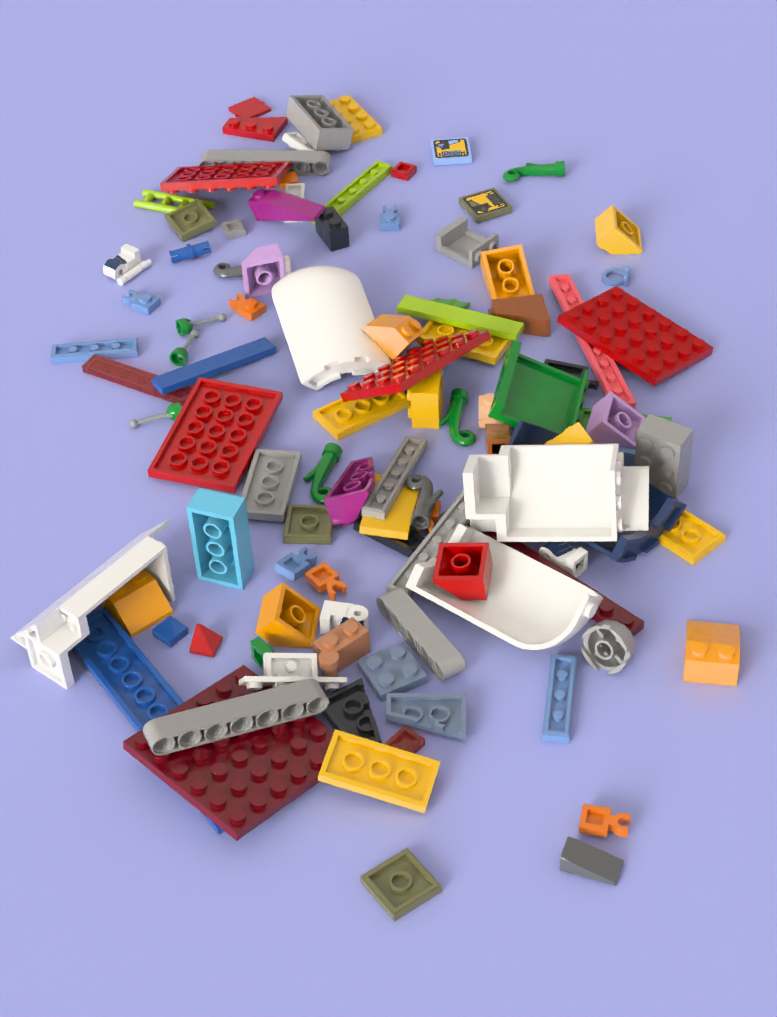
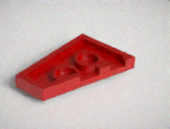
M229 118L222 127L223 134L274 142L288 124V118Z

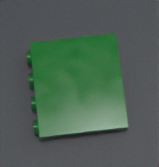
M513 340L505 354L488 417L512 427H516L519 420L558 434L563 433L566 428L580 421L582 412L579 409L582 408L586 396H583V393L586 392L589 381L586 380L588 370L585 369L581 378H578L520 354L522 343Z

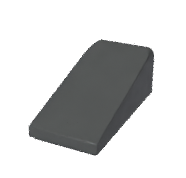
M567 837L560 857V871L616 886L624 860L581 840Z

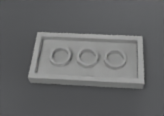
M269 449L255 450L241 497L246 499L248 519L285 521L288 504L291 500L302 460L301 452Z

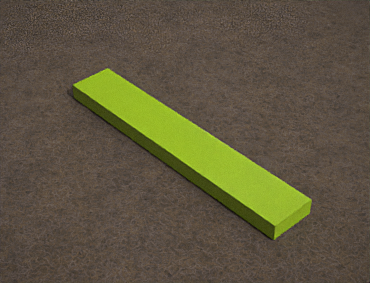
M377 160L324 206H333L338 214L342 216L391 174L393 165Z
M405 295L397 305V313L471 331L478 329L479 332L488 330L491 336L517 341L524 330V323L409 295Z

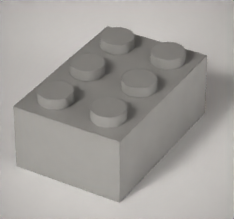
M649 414L636 431L634 466H649V484L677 499L689 482L694 429Z

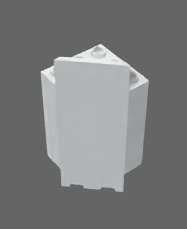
M619 444L501 445L499 454L469 455L463 471L466 519H470V527L480 532H497V542L617 541L618 532L649 531V466H624V452H619Z
M169 519L137 536L10 637V639L27 649L31 666L66 690L72 687L75 682L67 652L90 634L86 615L143 569L156 579L166 599L170 602L175 601L167 547L161 541L153 539L170 525Z

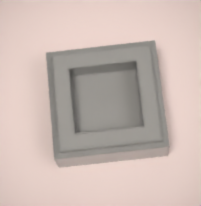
M240 219L221 223L222 231L227 240L246 236V230Z

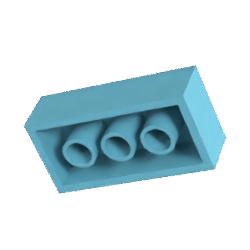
M198 488L186 507L197 577L199 580L243 590L255 570L246 499Z

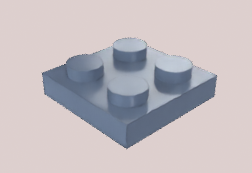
M404 642L357 661L359 671L381 702L386 701V693H405L428 683V675Z

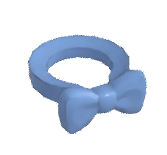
M630 266L626 267V271L620 268L605 270L602 273V281L611 286L621 284L627 286L631 273ZM610 273H619L624 277L612 280L606 276Z

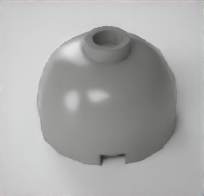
M604 620L588 628L582 636V639L584 638V645L581 647L582 653L586 661L597 671L601 667L609 671L607 674L620 672L633 658L635 652L634 637L631 631L618 621Z

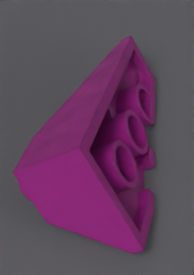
M258 189L247 201L257 221H316L326 210L324 205L276 190Z
M372 457L351 461L325 497L324 503L333 526L339 524L343 526L351 525L361 513L363 505L375 486L374 461Z

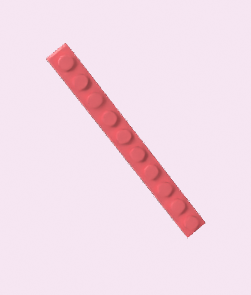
M569 274L549 275L548 283L563 313L584 303ZM574 334L597 381H599L604 395L606 396L609 392H613L635 409L636 402L615 361Z

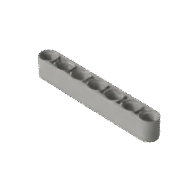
M206 150L202 154L199 166L290 161L291 169L288 172L296 171L297 176H324L329 172L331 155L326 151Z
M306 679L158 717L148 721L142 731L152 753L155 755H165L319 714L328 707L329 700L316 679Z

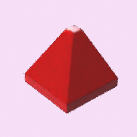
M197 623L189 651L193 654L214 658L223 637L204 625Z

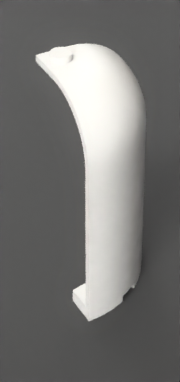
M316 265L296 270L273 285L272 298L302 385L317 391L328 383L340 379L341 374L352 372L353 376L367 375L378 372L377 368L382 365L392 364L389 356L362 329L375 318L362 284L353 272L336 266Z
M462 524L457 526L448 543L489 542L493 565L487 600H461L434 584L435 557L427 562L415 564L405 586L510 644L528 650L552 648L571 639L594 616L603 599L600 594L501 542H497V540L470 526Z

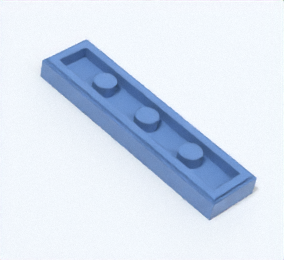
M138 338L52 345L51 353L52 364L138 357Z
M551 654L542 741L569 743L577 656Z

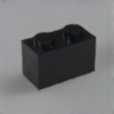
M333 206L325 207L326 210L315 221L317 234L331 252L350 247L348 225Z

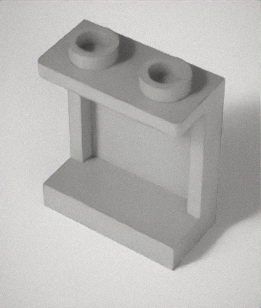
M462 216L435 234L436 252L471 269L480 264L482 251L499 249L498 234L494 233L485 238L468 230V219Z

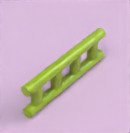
M144 189L142 196L145 198L143 201L135 199L134 207L170 213L197 198ZM154 199L163 200L160 204L152 202ZM200 199L206 208L215 209L216 203L214 201ZM171 202L180 203L178 207L170 206L169 204Z

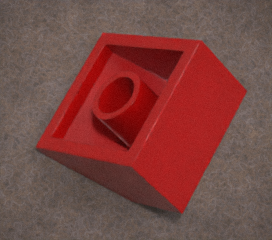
M489 542L439 543L433 583L461 600H487L493 565Z

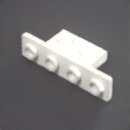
M317 653L263 654L264 676H244L239 680V686H247V690H261L263 686L275 688L306 679H316L320 686H324L325 691H335L347 683V677H318Z

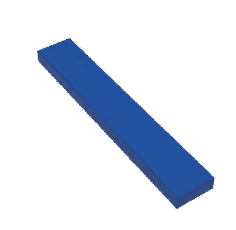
M263 337L151 378L152 385L162 395L196 383L199 377L211 378L276 353V346Z

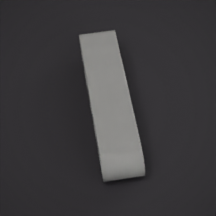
M401 587L376 598L381 614L440 681H444L465 670V662L460 652Z

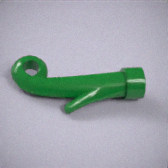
M555 161L552 164L526 163V166L507 170L503 174V179L507 182H514L520 176L556 175V177H564L565 162Z
M455 388L451 391L450 407L446 415L439 422V425L444 426L449 421V432L452 440L456 444L466 447L476 441V435L472 431H460L464 408L468 404L469 394L463 388Z
M327 443L325 445L320 461L303 479L305 482H308L313 478L310 495L314 501L320 504H325L324 499L332 489L330 487H323L343 452L342 448L335 443Z

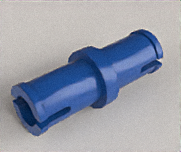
M209 241L194 245L186 244V247L170 250L169 255L171 256L172 264L189 258L193 260L194 257L210 254Z

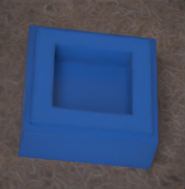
M169 616L152 629L153 636L170 648L189 633L188 627L172 616Z

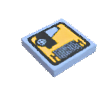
M468 137L431 139V150L435 166L472 163Z

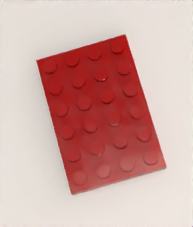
M290 161L177 167L160 183L161 191H167L168 194L179 193V190L194 193L198 192V189L214 192L218 188L233 191L237 187L252 190L256 189V186L272 189L276 187L275 185L279 184L291 169Z
M617 286L558 315L557 323L654 387L710 356L714 348Z
M478 329L467 332L465 335H463V332L452 335L450 338L445 335L437 338L435 341L433 338L421 342V347L411 348L406 351L407 355H401L392 359L393 363L391 365H382L377 368L378 372L363 376V381L349 384L347 386L348 389L340 394L343 402L404 392L491 339L488 330L479 332Z
M199 377L148 468L149 477L235 494L254 457L255 450L258 449L283 400V393Z

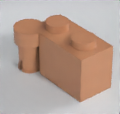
M353 617L312 642L313 653H317V666L322 670V677H339L338 673L371 652L369 630Z

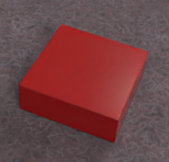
M400 161L391 170V177L409 181L417 172V166Z

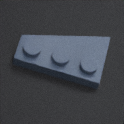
M386 693V721L467 741L466 693Z

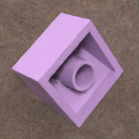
M277 243L257 247L241 262L246 299L272 294L273 285L285 277L283 256Z
M609 392L593 405L586 432L595 444H619L621 447L635 450L636 431L646 418L613 392Z

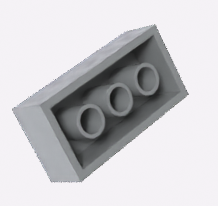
M323 95L289 96L286 116L316 151L334 150L340 152L342 150H350L354 129Z

